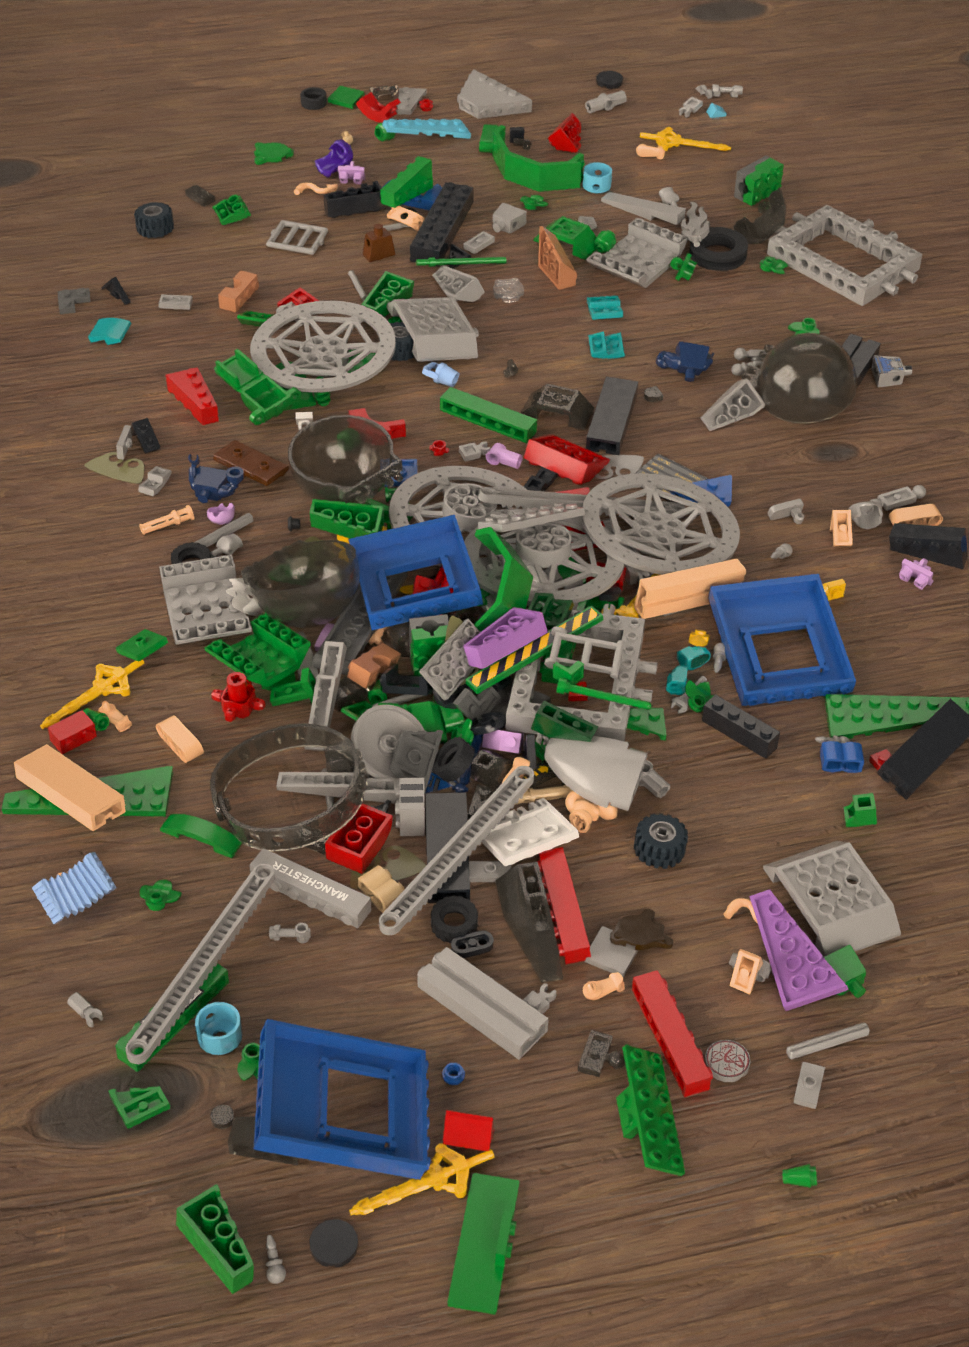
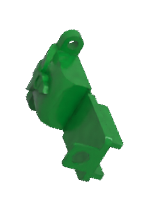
M238 348L234 350L235 355L224 362L215 361V373L241 394L245 406L252 411L249 419L254 425H260L273 417L281 415L284 410L291 407L302 396L301 391L296 387L285 391L270 377L265 375L258 368L257 364Z

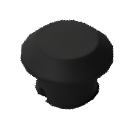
M290 516L288 518V530L291 532L292 529H300V519Z

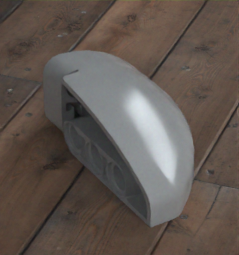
M593 736L591 742L550 738L545 748L544 757L556 776L575 793L604 808H607L610 802V806L629 811L643 775L648 753L633 748L628 749L629 743L625 741Z

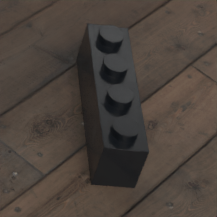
M716 694L704 705L702 717L704 723L765 759L777 749L780 736L778 730Z

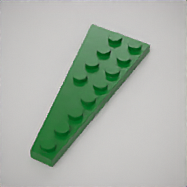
M826 694L825 706L830 738L833 736H845L848 739H852L854 735L865 734V736H870L872 733L879 731L888 733L912 729V726L924 725L950 698L969 714V697Z
M173 766L98 778L124 796L126 812L120 816L166 817ZM33 789L5 793L2 804L3 814L69 815Z

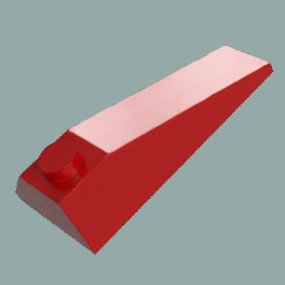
M573 112L548 137L550 145L555 147L556 150L577 152L581 148V143L579 142L581 140L579 135L581 133V122Z

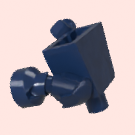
M679 341L675 348L676 354L662 351L656 358V364L663 369L669 367L677 370L679 373H684L685 381L693 382L695 375L699 376L702 371H706L711 366L715 353H708L710 346Z
M191 454L188 456L191 467H189V483L191 489L195 491V496L201 503H207L208 500L219 501L221 498L233 495L239 487L238 484L244 479V472L240 467H231L227 470L204 466L196 468L200 463L198 454L195 461H192Z

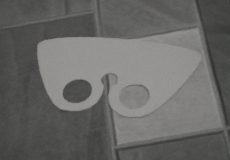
M603 455L610 459V462L603 468L609 474L607 476L597 474L595 477L599 479L612 477V466L616 467L615 473L618 476L622 475L620 470L624 468L629 469L630 474H635L640 469L644 457L638 455Z

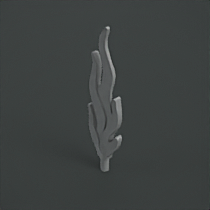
M691 201L692 207L686 213L689 222L686 224V219L683 218L681 223L682 236L687 237L689 241L694 243L695 247H699L702 239L710 232V223L707 221L704 207L698 209L697 203ZM697 209L699 210V216L695 214Z

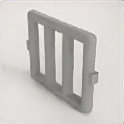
M281 220L276 229L271 231V236L266 245L271 248L314 255L318 247L323 245L328 229ZM284 226L292 228L282 243L275 242ZM298 229L306 230L296 246L289 245ZM312 232L320 233L311 248L303 247Z

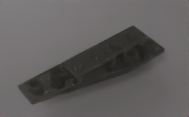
M538 862L517 864L495 881L503 917L541 983L563 980L554 927Z

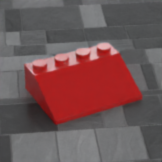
M554 434L529 439L524 454V459L528 460L530 464L540 465L558 473V476L561 478L571 479L573 483L578 485L590 482L610 462L609 458Z

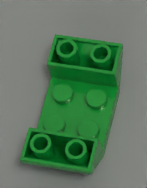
M562 216L546 227L547 230L556 235L558 240L573 245V256L586 260L596 250L594 245L596 235L589 225ZM539 234L534 238V241L538 243Z

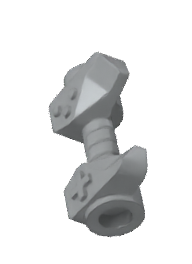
M712 84V94L714 97H720L721 92H729L731 97H738L743 92V86L719 87V84Z

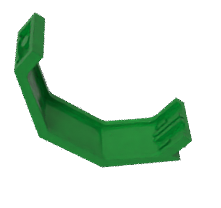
M500 125L493 131V158L505 180L538 192L580 188L585 164L584 154L578 153L569 161L540 163L509 151L505 144L506 126Z
M492 527L477 529L475 537L495 555L502 554L505 558V565L495 603L474 624L480 633L513 607L526 609L534 577L514 548Z

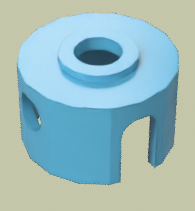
M600 162L587 164L584 167L583 188L592 193H604L610 190L612 168ZM600 170L602 174L596 175L595 171Z
M214 1002L203 1007L197 1014L195 1020L197 1040L205 1052L213 1055H223L232 1052L238 1047L242 1040V1026L239 1012L233 1005L225 1002ZM210 1013H214L213 1016H211L210 1018L206 1019V1017H207ZM217 1032H224L226 1034L220 1037H214V1035Z

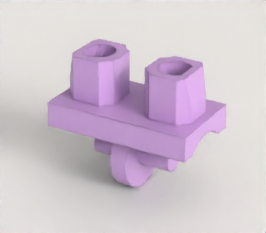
M351 161L350 165L338 166L340 183L346 184L348 179H353L355 184H361L362 180H365V168L355 166L354 161Z
M925 558L920 562L917 560L911 562L904 559L899 578L905 582H908L911 576L916 578L914 585L922 590L927 584L931 586L933 583V572L930 571L931 567L927 566L928 560Z

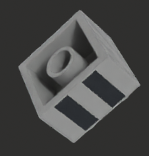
M399 778V786H395V798L399 799L395 802V814H400L396 815V828H400V836H425L424 778Z

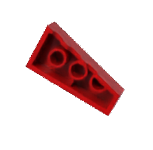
M198 367L166 375L167 390L173 393L175 398L181 401L183 406L189 409L191 414L202 425L219 422L217 404Z

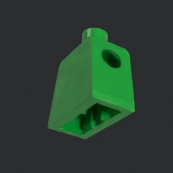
M850 944L824 957L849 989L836 995L841 996L850 991L855 998H860L865 994L866 989L862 984L865 980L866 970Z

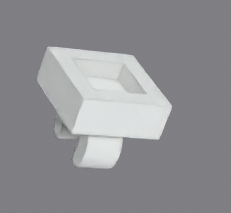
M296 413V425H298L299 431H302V425H307L308 431H310L311 424H313V413Z

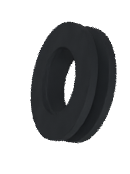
M709 227L710 232L702 239L699 247H695L694 243L690 241L689 254L692 255L691 260L696 262L698 266L708 270H733L743 265L747 258L748 241L741 233L733 229ZM720 245L731 249V251L714 252L706 247Z

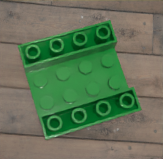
M265 613L251 621L253 634L240 642L230 646L219 639L204 647L206 652L235 672L243 673L247 680L269 687L300 668L311 643Z

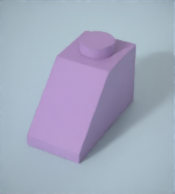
M496 730L483 735L482 747L521 753L524 733Z

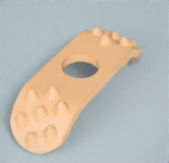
M401 206L391 207L392 210L387 214V219L408 225L416 231H419L425 220L418 213ZM403 213H408L406 219H401Z

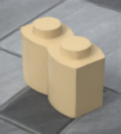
M379 865L358 878V887L361 892L371 897L373 904L382 913L405 890L400 882L397 883L392 879L387 869H383Z

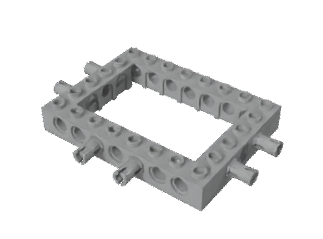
M825 205L807 217L799 212L794 213L792 220L797 223L788 228L779 223L775 224L773 232L777 233V235L770 238L768 243L767 255L775 257L777 260L785 261L789 267L861 306H864L885 291L895 296L899 291V287L895 285L904 279L912 284L915 283L918 278L915 272L920 269L922 259L921 253L896 241L898 239L896 232L892 231L885 235L873 229L874 222L867 219L861 223L829 205ZM824 230L832 235L842 238L843 241H847L887 263L862 278L820 254L809 250L807 247H804V244L810 240L812 241L816 236L822 235Z
M574 603L569 618L582 612L577 610L578 603ZM605 604L602 614L604 620L578 636L617 643L618 640L624 641L625 645L618 678L614 679L612 693L651 702L653 690L635 688L636 676L639 672L656 675L657 662L640 660L645 619L614 615L615 606L611 604L610 609H608L609 604ZM540 658L516 671L506 712V730L537 734L536 742L541 745L542 739H544L543 745H546L549 737L531 729L535 715L541 706L538 703H531V699L534 698V685L537 684V671H540ZM610 701L608 713L557 706L599 726L594 736L625 741L631 706Z

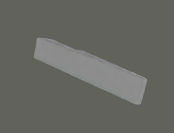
M608 192L601 198V202L648 220L657 217L678 225L685 218L686 208L612 192Z
M325 641L320 673L317 674L305 750L325 751L347 651L344 642Z
M279 772L276 786L277 790L375 802L385 803L386 800H390L391 803L395 804L396 800H399L395 798V786H399V778H360L358 772Z

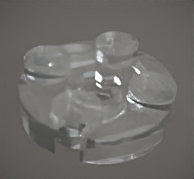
M518 278L497 279L493 286V295L496 299L498 297L502 298L503 302H515L520 300V296H524V286L519 282Z

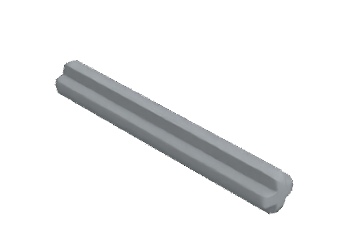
M246 513L194 543H200L207 548L218 542L222 536H228L254 521L253 516L250 513Z
M863 1022L788 1046L786 1053L789 1059H795L867 1036L870 1029L867 1023Z

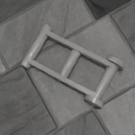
M562 627L552 628L551 634L554 635L550 658L545 659V666L553 669V664L558 662L561 665L571 667L577 662L558 657L561 640L585 644L580 661L584 663V669L610 674L611 678H618L625 645L624 641L618 640L617 643L567 634V630ZM592 646L615 650L612 667L589 663Z

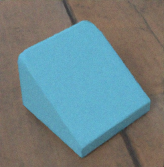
M711 103L706 111L710 118L725 117L727 115L722 107Z

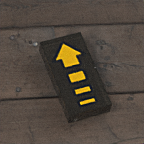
M545 760L537 763L536 769H533L534 782L529 788H534L556 777V774ZM524 774L523 779L529 778L528 775Z

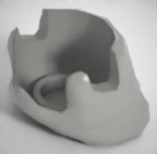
M864 501L852 504L849 507L851 519L862 529L876 528L882 522V505L878 502Z

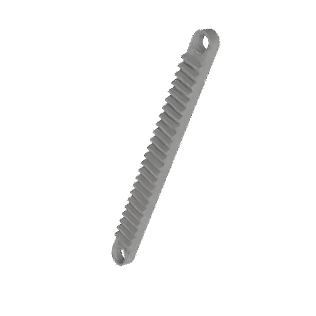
M481 487L478 499L484 503L501 504L502 508L506 505L512 508L515 505L516 509L520 506L523 509H526L527 506L540 509V506L551 505L553 507L554 503H565V506L577 504V507H582L587 495ZM609 497V499L615 500L617 497ZM633 499L622 504L643 513L646 500ZM651 500L650 510L658 511L654 500ZM661 501L666 513L669 514L685 508L680 503ZM599 509V515H602L603 512L606 516L609 515L608 510Z
M528 766L517 767L382 913L379 918V929L383 934L394 935L408 921L411 922L412 917L417 915V911H421L422 906L427 904L428 899L431 900L433 893H437V889L442 887L443 882H447V878H450L453 872H456L457 867L461 866L462 861H466L467 856L471 855L472 850H476L477 845H480L481 841L485 840L486 835L490 834L491 829L494 830L496 824H499L500 820L504 819L505 814L509 813L510 808L513 809L514 804H517L519 799L523 798L524 793L534 782V771ZM526 774L529 778L521 779L519 776ZM388 920H392L396 924L394 926L388 927L384 923Z
M260 863L252 870L127 1043L126 1055L131 1063H144L151 1056L155 1048L160 1046L161 1040L165 1039L166 1033H169L171 1026L175 1025V1020L180 1018V1013L184 1012L185 1006H188L190 999L194 998V993L198 992L199 986L203 985L204 979L207 980L208 974L212 973L214 966H217V961L221 960L222 954L226 953V948L230 947L231 941L235 940V936L239 935L240 929H243L244 923L248 922V918L252 916L253 910L256 911L257 905L261 903L262 898H265L267 890L275 880V871L271 864ZM261 872L270 873L267 877L259 876ZM135 1048L144 1049L143 1053L139 1055L131 1053Z

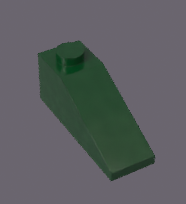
M543 701L535 715L531 729L549 738L591 742L599 726Z

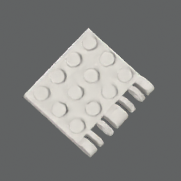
M545 798L536 800L535 803H529L530 811H527L522 806L518 807L517 811L514 809L510 810L508 814H505L504 819H501L500 823L496 824L495 829H491L490 834H487L485 840L481 842L504 866H508L525 858L533 857L543 851L551 850L558 845L569 843L571 840L579 838V832Z

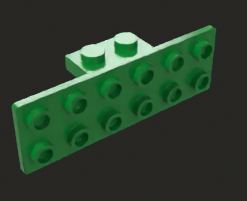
M625 1045L622 1049L629 1086L616 1097L623 1137L632 1139L639 1133L646 1168L683 1176L685 1168L662 1057L658 1053Z
M478 1173L472 1174L447 1301L448 1307L494 1315L497 1313L506 1258H511L513 1243H509L510 1235L515 1236L517 1221H513L519 1180Z

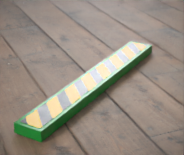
M590 606L556 627L566 629L567 634L578 636L604 619L600 612L593 606ZM552 629L543 636L466 678V684L476 694H479L549 653L554 640V635L551 634ZM561 640V645L566 643L567 641Z

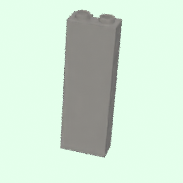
M448 947L434 955L432 964L429 963L426 966H422L418 971V987L519 1060L548 1031L549 1018Z

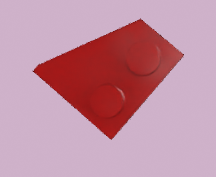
M300 287L277 302V305L279 307L293 302L296 306L319 300Z

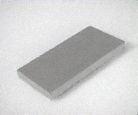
M469 619L463 621L419 671L443 700H447L475 668L469 666L463 645L477 636L480 631Z

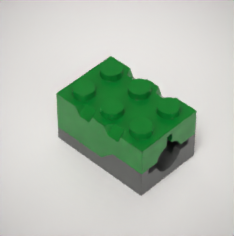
M764 156L738 170L734 197L753 206L760 202L761 199L769 197L771 193L774 194L780 191L784 164Z
M447 614L409 619L410 663L413 675L420 676L419 671L445 643L449 622Z

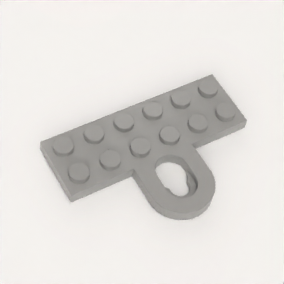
M554 503L553 507L551 505L540 506L541 509L495 510L490 512V517H486L484 521L478 522V528L492 527L496 532H507L585 515V508L577 507V504L565 506V503Z

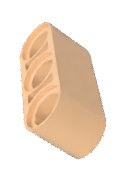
M935 504L895 509L889 514V520L892 525L899 523L938 526L943 521V517Z
M173 715L156 724L159 736L184 763L204 753L198 739L176 716Z

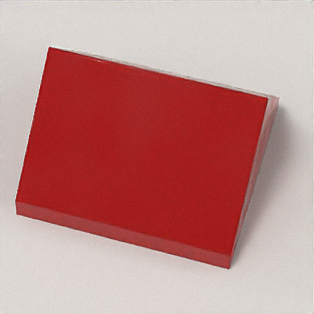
M446 1110L443 1144L490 1151L494 1135L493 1117Z

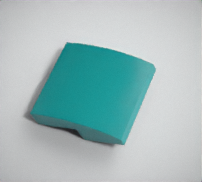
M617 295L587 297V305L592 320L623 317V310L620 307V299Z
M120 318L99 319L88 339L91 343L105 340L107 345L120 343L131 326V322Z
M604 331L588 335L592 357L600 359L625 357L621 332L605 336Z

